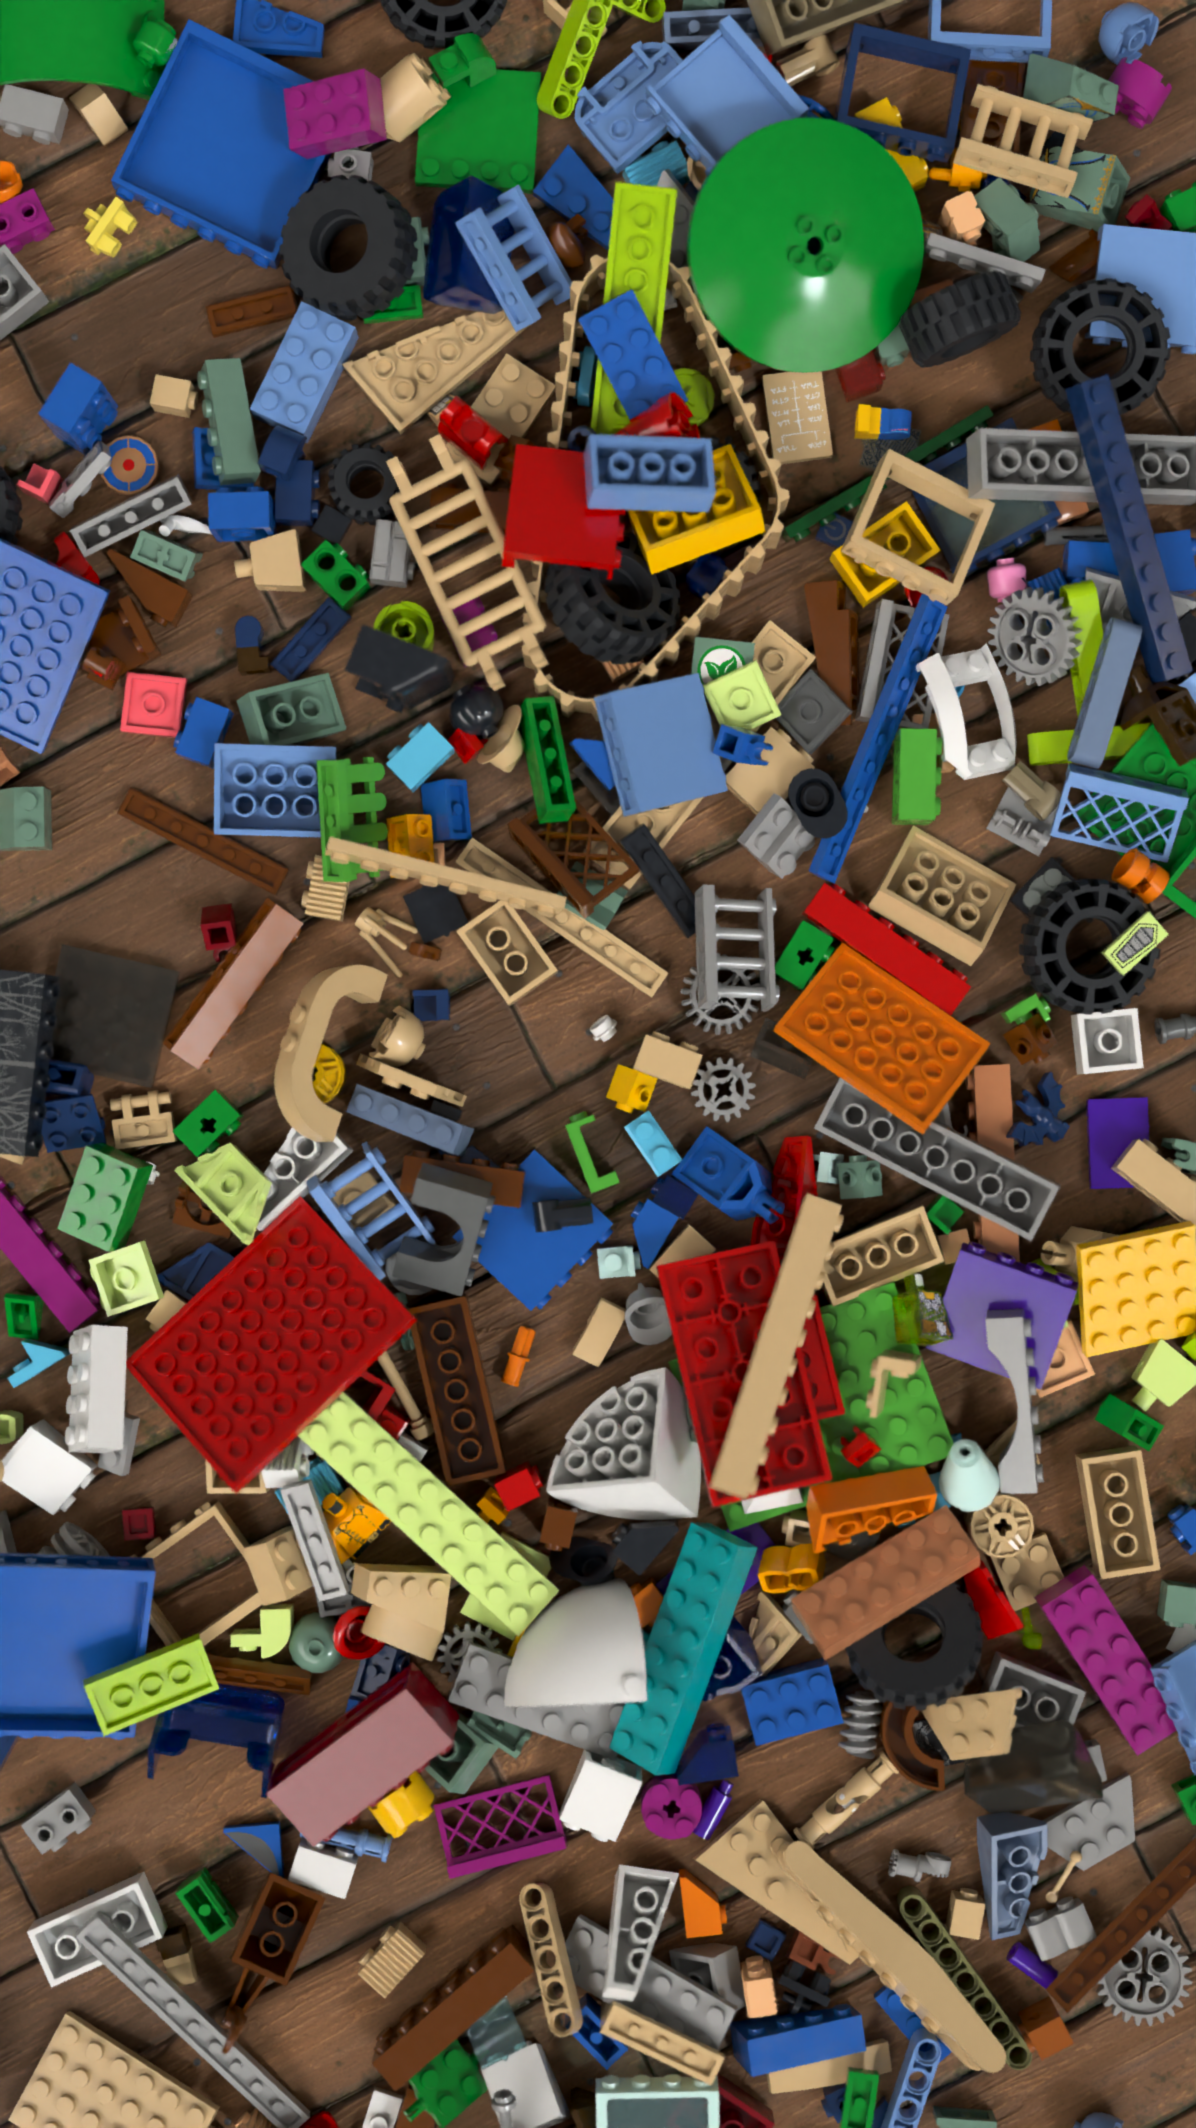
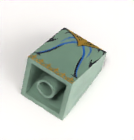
M1033 53L1029 55L1023 98L1071 113H1081L1085 117L1093 119L1092 123L1115 115L1119 85L1074 65Z
M1048 145L1046 155H1043L1040 161L1056 166L1062 147ZM1074 149L1069 170L1078 173L1068 198L1033 187L1031 189L1030 201L1038 214L1090 230L1093 228L1094 231L1098 232L1099 227L1103 224L1116 225L1130 177L1116 155Z

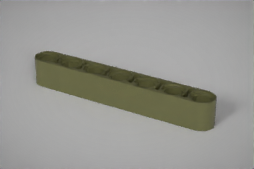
M914 1886L901 1888L897 1894V1904L903 1918L928 1953L935 1959L1003 2046L1006 2053V2063L1015 2070L1027 2068L1032 2061V2053L1024 2041L1020 2030L954 1937L949 1935L946 1926L922 1892ZM910 1898L919 1900L918 1905L912 1909L904 1907L905 1902ZM927 1923L936 1924L935 1930L931 1933L922 1932V1928ZM944 1948L954 1949L953 1954L947 1958L939 1956ZM968 1972L971 1974L968 1981H957L961 1973ZM978 1998H988L986 2005L982 2007L974 2005ZM997 2022L1006 2023L1001 2031H993V2025ZM1014 2047L1023 2048L1019 2055H1010V2051Z

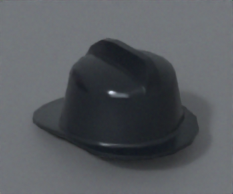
M809 768L800 771L793 777L788 792L790 803L805 830L816 838L826 839L836 836L843 830L848 816L845 801L836 784L826 772L820 769Z
M572 1537L569 1548L563 1547L562 1551L551 1550L549 1557L551 1568L562 1577L576 1580L582 1586L600 1584L615 1579L614 1568L618 1557L612 1552V1545L582 1537Z

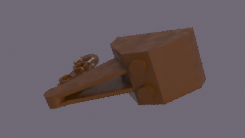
M270 1872L249 1910L230 1961L244 1968L220 2022V2025L225 2028L224 2032L228 2034L222 2049L223 2054H227L233 2047L247 2021L248 2016H245V2012L268 1980L272 1979L287 1986L326 1899ZM248 1970L259 1973L240 2005L234 2007Z

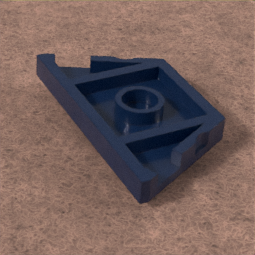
M208 1242L157 1275L159 1283L190 1301L236 1256L214 1243Z

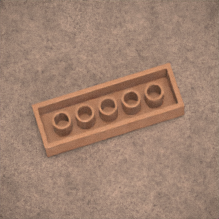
M945 1505L791 1598L792 1609L824 1660H827L979 1567L980 1553L948 1506Z

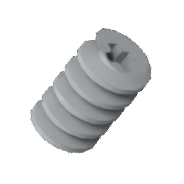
M859 1690L855 1694L846 1695V1699L854 1703L853 1706H845L844 1710L852 1714V1716L843 1718V1722L850 1726V1728L841 1730L840 1734L847 1737L848 1740L839 1742L838 1746L853 1756L872 1759L875 1757V1754L870 1750L875 1749L877 1746V1742L872 1738L877 1737L879 1734V1730L874 1726L880 1724V1717L876 1714L881 1713L883 1707L877 1703L881 1701L875 1698L874 1692Z

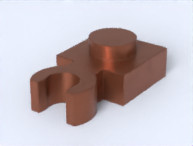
M797 1929L785 1957L814 1971L817 1964H819L823 1972L835 1975L836 1971L828 1966L829 1958L840 1959L830 1951H824V1947Z

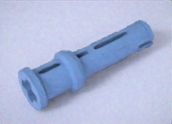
M340 1827L333 1838L327 1842L323 1840L321 1842L354 1850V1853L360 1857L365 1854L381 1858V1862L386 1863L391 1847L392 1835L388 1834L384 1837L369 1833L368 1829L365 1828L355 1831Z

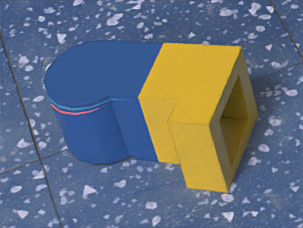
M859 404L856 411L854 439H907L911 434L912 412L905 409L871 407V405Z

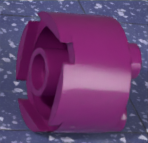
M1123 57L1108 80L1119 85L1115 114L1118 111L1128 116L1127 121L1132 126L1142 129L1145 124L1153 122L1172 91V86L1168 82L1165 87L1160 82L1163 75L1151 66L1136 59L1129 64L1126 63L1128 57Z
M676 1770L673 1774L656 1775L645 1784L641 1794V1809L647 1829L661 1838L670 1840L688 1837L692 1834L701 1819L702 1804L698 1787L687 1774ZM670 1800L676 1801V1805L672 1809L667 1808Z

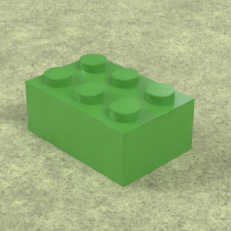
M900 728L894 737L892 825H929L935 820L936 815H940L941 800L940 797H936V787L941 784V767H936V759L938 755H941L942 738L937 737V729Z

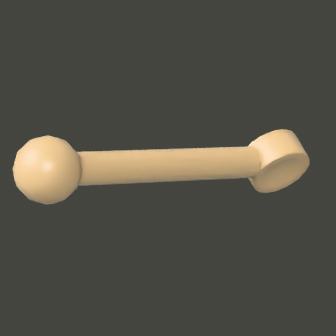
M1073 1851L1070 1854L1071 1860L1054 1888L1047 1892L1046 1900L1049 1903H1055L1058 1900L1059 1890L1074 1865L1082 1860V1855L1079 1851Z

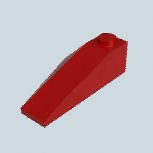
M810 1136L784 1138L773 1169L775 1178L772 1183L773 1193L771 1194L773 1198L785 1205L784 1211L781 1215L773 1208H770L769 1210L779 1217L776 1222L770 1224L761 1216L760 1218L756 1217L753 1224L751 1245L775 1240L779 1260L784 1258L803 1198L807 1193L818 1197L812 1138Z
M980 1559V1566L962 1576L961 1580L964 1592L969 1594L974 1602L973 1607L975 1611L979 1612L981 1630L990 1640L1020 1630L1024 1626L1003 1592L993 1581L994 1579L990 1571Z

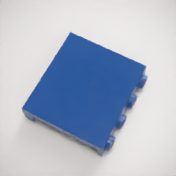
M536 1149L520 1164L519 1171H526L521 1208L493 1205L491 1214L485 1212L484 1219L489 1221L485 1237H479L477 1244L482 1245L478 1262L530 1311L535 1307L540 1310L552 1298L549 1294L551 1289L555 1285L561 1288L571 1278L572 1274L569 1270L576 1263L582 1266L593 1254L589 1249L597 1241L602 1244L614 1232L610 1229L613 1222L592 1203L594 1223L562 1227L561 1230L535 1232L532 1202L586 1198ZM461 1228L453 1236L457 1242L463 1238Z

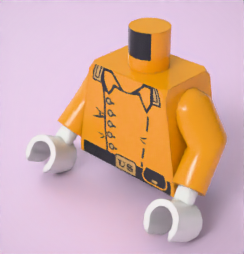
M348 1487L339 1497L335 1493L326 1495L322 1506L325 1509L323 1514L339 1560L345 1568L346 1578L352 1583L353 1579L349 1574L354 1569L355 1563H352L349 1558L356 1559L392 1521L357 1489Z

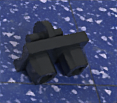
M789 1959L782 1973L777 1971L774 1976V1980L777 1983L795 1991L793 1995L784 1991L781 1996V2000L789 2003L788 2013L794 2016L799 2009L805 2012L810 2011L812 2004L804 2001V1996L827 2007L830 2001L827 1993L831 1979L815 1971L809 1986L800 1982L806 1967Z

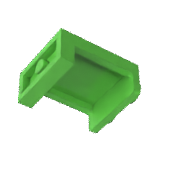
M586 1111L569 1117L571 1123L565 1126L591 1193L620 1183L615 1170L598 1176L586 1146L580 1126L595 1121L594 1114L588 1116Z

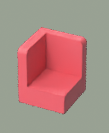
M33 464L25 482L18 480L16 485L23 493L48 504L55 496L63 478L57 471L51 468L47 470L37 464Z

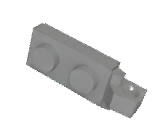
M98 441L63 481L62 488L48 503L49 508L62 518L74 510L73 502L79 495L84 496L92 486L91 481L98 473L100 475L103 474L110 466V459L112 457L106 444L102 441Z

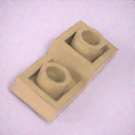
M601 1297L587 1320L586 1328L573 1347L572 1355L599 1367L625 1319L626 1309Z

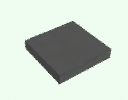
M810 669L778 704L781 716L776 719L808 754H812L853 711L813 669Z

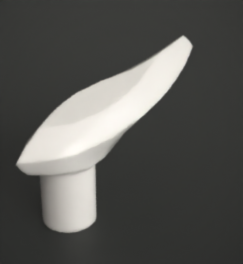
M169 515L160 520L162 525L159 527V532L163 536H169L173 530L213 535L209 530V526L190 517Z

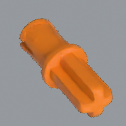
M526 1326L519 1327L512 1350L507 1353L509 1359L503 1377L500 1380L501 1382L519 1387V1381L525 1364L530 1361L528 1355L536 1334L534 1329Z

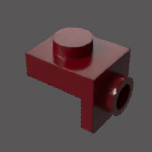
M1147 194L1140 201L1135 202L1125 216L1129 227L1169 231L1173 229L1172 224L1160 214L1156 202Z

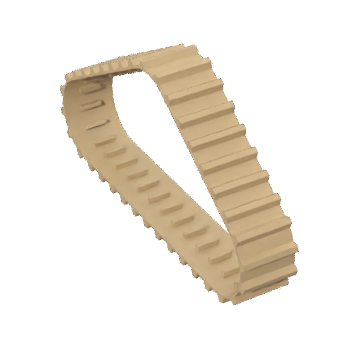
M596 254L590 258V271L586 274L584 280L573 281L570 286L571 311L564 313L563 317L564 342H561L559 347L560 372H557L555 377L557 402H553L551 407L553 432L548 433V448L568 450V443L563 441L565 425H572V412H567L569 396L575 397L576 383L571 382L573 367H579L580 353L575 352L577 337L583 338L584 329L578 318L581 317L583 309L588 311L590 298L599 289L605 288L608 257L604 259ZM670 261L666 288L672 292L671 295L674 299H679L685 310L684 319L686 323L691 322L697 336L696 345L698 350L703 349L709 362L708 372L711 377L715 375L722 391V403L727 402L734 417L733 427L735 431H740L747 446L745 453L748 457H752L759 473L758 481L760 485L764 484L770 498H768L767 511L773 510L772 526L765 523V532L761 533L763 539L754 548L748 546L745 549V558L732 572L729 569L724 572L722 584L711 596L707 592L703 595L701 607L690 619L686 616L682 618L680 630L669 642L664 640L659 646L660 652L647 666L642 662L638 667L639 675L627 687L624 683L620 685L619 690L657 682V669L663 663L673 666L678 660L679 645L684 640L692 643L695 642V637L699 636L700 622L705 617L712 620L717 618L720 613L722 598L726 594L733 597L738 595L741 590L744 574L747 571L754 574L759 572L766 554L765 549H776L784 525L778 518L785 514L789 501V490L780 488L778 483L781 463L778 458L768 459L765 452L769 436L766 431H756L753 423L756 414L754 403H743L741 399L744 381L741 375H730L729 348H718L716 344L718 337L717 329L709 320L705 319V314L695 293L692 291L688 266L677 268ZM531 560L533 577L538 580L528 583V586L540 610L541 602L546 603V597L548 596L543 591L545 573H547L550 563ZM524 613L523 625L525 626L531 623L528 613ZM522 646L525 667L535 671L534 686L535 692L539 697L554 696L555 702L561 705V712L565 717L569 718L577 711L591 713L595 721H599L594 699L575 697V693L570 690L568 693H565L553 685V677L550 673L544 676L541 669H537L536 665L534 666L526 646Z

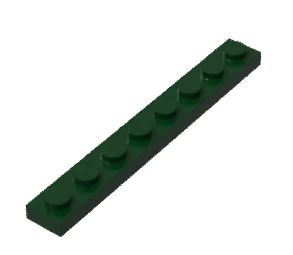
M988 405L907 453L904 457L916 463L920 461L922 466L926 465L938 457L936 451L945 446L949 451L963 442L962 435L969 431L973 434L980 428L988 427L986 421L993 416L992 411ZM873 475L785 527L781 534L785 542L794 538L797 543L811 534L809 528L819 523L823 527L837 518L834 514L842 508H845L846 512L861 504L860 497L865 495ZM885 483L881 491L887 488V485Z

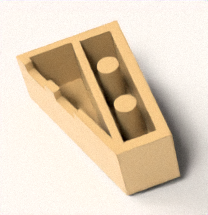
M355 1563L351 1594L368 1603L444 1634L451 1575L437 1566Z

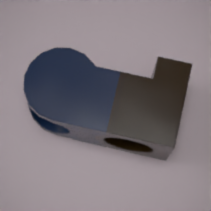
M253 616L240 618L235 626L238 671L241 675L271 673V661L268 657H262L261 641L264 637L262 625Z

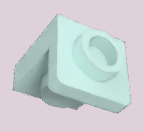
M633 1245L597 1248L600 1279L624 1276L634 1277L636 1276L635 1270L641 1269L639 1251L633 1252Z

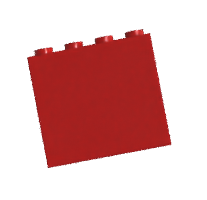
M516 444L502 567L514 568L515 559L605 569L608 570L607 579L612 580L613 568H620L622 551L616 550V541L622 542L624 523H619V515H625L626 510L587 508L584 452Z

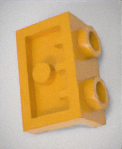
M405 814L387 818L389 852L434 863L431 815Z

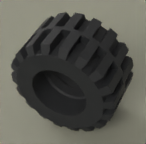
M364 443V447L359 448L358 444L351 445L353 450L348 452L344 449L340 452L342 457L340 459L335 458L333 461L334 468L329 470L330 481L328 485L331 496L338 510L344 513L346 517L352 520L355 519L357 524L364 525V522H369L370 525H376V520H388L387 516L389 514L395 515L389 499L392 495L400 492L386 463L394 455L390 451L385 452L384 448L380 445H377L376 448H373L371 443ZM366 470L380 473L384 477L385 483L379 494L372 498L362 499L351 493V481L358 473Z

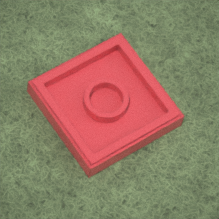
M127 672L120 731L176 738L177 733L180 730L182 731L187 679Z

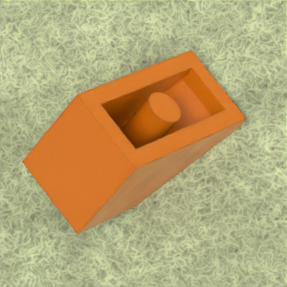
M679 1869L686 1937L694 1938L723 1934L721 1924L727 1923L725 1904L719 1905L718 1895L686 1869Z

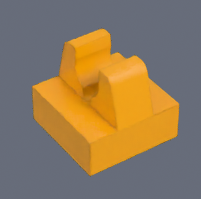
M491 1486L476 1504L481 1509L478 1515L486 1523L492 1519L499 1525L510 1512H507L499 1493Z

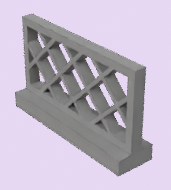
M881 599L876 604L859 695V705L855 717L856 721H870L881 690L885 685L883 681L884 674L891 670L894 662L893 657L889 653L890 644L898 639L902 643L903 635L906 634L907 629L901 633L894 623L896 612L907 614L912 619L915 611L914 607L894 604V601ZM948 614L944 615L939 633L936 634V647L934 644L931 647L933 654L939 652L941 657L949 620ZM892 631L896 634V637L891 639ZM887 660L891 664L888 668H886ZM914 690L912 693L914 701L907 705L906 710L917 703L924 713L922 724L910 722L904 713L899 727L928 729L933 706L927 692L919 697ZM927 696L926 703L924 705L921 700Z

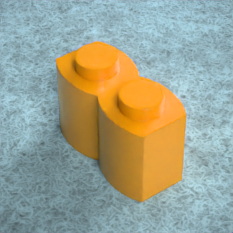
M811 1543L800 1544L793 1548L787 1546L769 1547L763 1550L758 1571L762 1590L768 1593H783L791 1589L804 1591L823 1580L826 1559L823 1552L814 1553Z

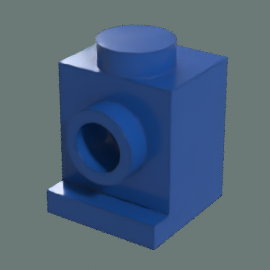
M1188 1504L1185 1506L1178 1505L1167 1514L1168 1519L1173 1524L1170 1531L1180 1543L1185 1541L1181 1547L1188 1554L1192 1555L1196 1552V1511Z

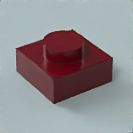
M154 1506L122 1510L124 1541L156 1537Z

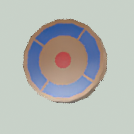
M128 435L118 437L107 444L112 457L110 459L111 464L101 474V477L111 490L119 495L135 496L153 487L159 476L158 455L148 442L140 437Z

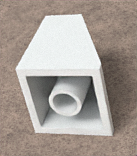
M43 1419L30 1426L2 1459L4 1465L2 1481L54 1515L60 1509L64 1513L77 1499L73 1494L79 1487L85 1489L96 1476L92 1472L98 1465L84 1453L68 1452L69 1445H66L65 1437Z
M584 1750L562 1804L559 1820L564 1821L563 1825L572 1830L579 1831L582 1828L592 1832L591 1836L597 1840L607 1842L610 1839L616 1842L641 1787L642 1767L619 1757L613 1760Z
M531 2040L523 2042L514 2047L516 2052L507 2056L503 2052L487 2058L488 2064L480 2067L491 2100L494 2098L495 2092L503 2089L512 2091V2095L516 2097V2107L511 2110L512 2128H549L572 2118L542 2045L532 2044ZM496 2111V2114H497V2117H498V2120H499V2123H500L499 2112Z

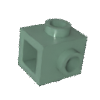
M866 1155L849 1156V1162L837 1163L841 1199L868 1198L883 1195L880 1162L867 1160Z

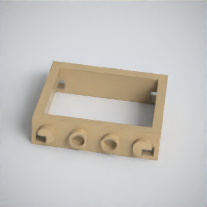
M889 449L877 464L841 552L854 558V562L864 563L874 568L882 576L892 577L900 581L907 589L917 590L927 595L933 602L937 600L948 605L959 594L995 503L988 499L969 498L968 489ZM887 477L975 522L950 582L862 537Z
M219 1501L212 1506L209 1502H206L194 1511L196 1515L194 1519L188 1523L182 1519L169 1530L172 1534L162 1541L159 1536L145 1546L147 1552L140 1557L154 1559L213 1516L216 1517L244 1558L245 1555L242 1549L250 1544ZM258 1590L198 1632L203 1646L263 1604ZM152 1598L149 1620L151 1626L166 1646L181 1641L177 1632Z

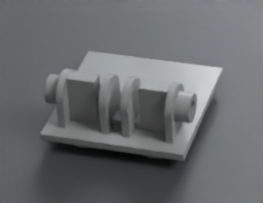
M1008 787L986 829L1039 856L1051 838L1050 831L1057 807L1044 821H1041L1028 811L1024 801Z

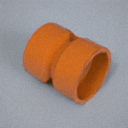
M1133 848L1118 861L1111 878L1115 883L1127 887V890L1131 889V893H1136L1144 900V904H1149L1163 892L1169 881L1170 874L1157 863L1150 864L1149 857L1138 849Z

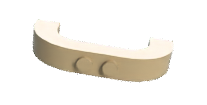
M349 965L333 967L314 976L299 995L296 1006L290 1014V1024L287 1033L280 1044L281 1051L276 1063L274 1076L278 1105L288 1123L301 1135L315 1142L334 1141L342 1113L326 1106L317 1097L312 1083L313 1068L337 1001L345 995L361 1004L379 1002L388 975L370 966Z

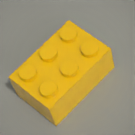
M907 501L865 529L862 535L863 538L920 567H924L934 560L941 551ZM843 545L833 551L829 559L862 608L900 583V581L892 577L878 574L874 568L864 563L854 562V558L841 552Z

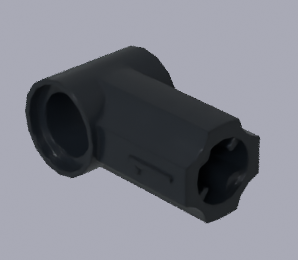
M591 1197L565 1201L553 1199L532 1202L535 1232L561 1230L562 1227L594 1223Z

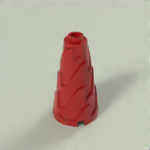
M675 392L662 396L652 406L630 419L629 424L612 434L620 436L700 438L697 423L690 426L688 420L693 414L684 400Z

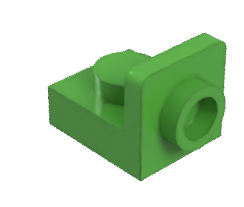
M1032 994L1002 1012L1001 1015L1007 1024L1015 1021L1019 1025L1032 1017L1030 1011L1033 1010L1035 1014L1039 1012L1044 1022H1047L1051 1019L1048 1014L1051 1012V1009L1042 996L1038 998L1036 994Z

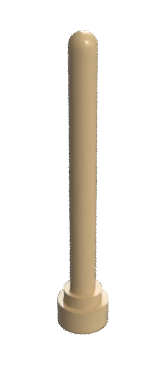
M385 1351L378 1358V1361L391 1385L396 1389L395 1392L411 1419L410 1431L416 1441L424 1439L434 1432L432 1419L430 1417L427 1418L425 1414H421L389 1354Z

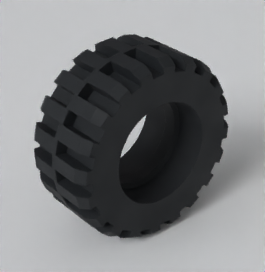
M994 270L960 280L927 296L924 300L917 302L912 308L904 312L900 318L899 327L914 363L921 368H929L955 360L997 340L1018 325L1021 319V311L1006 275Z

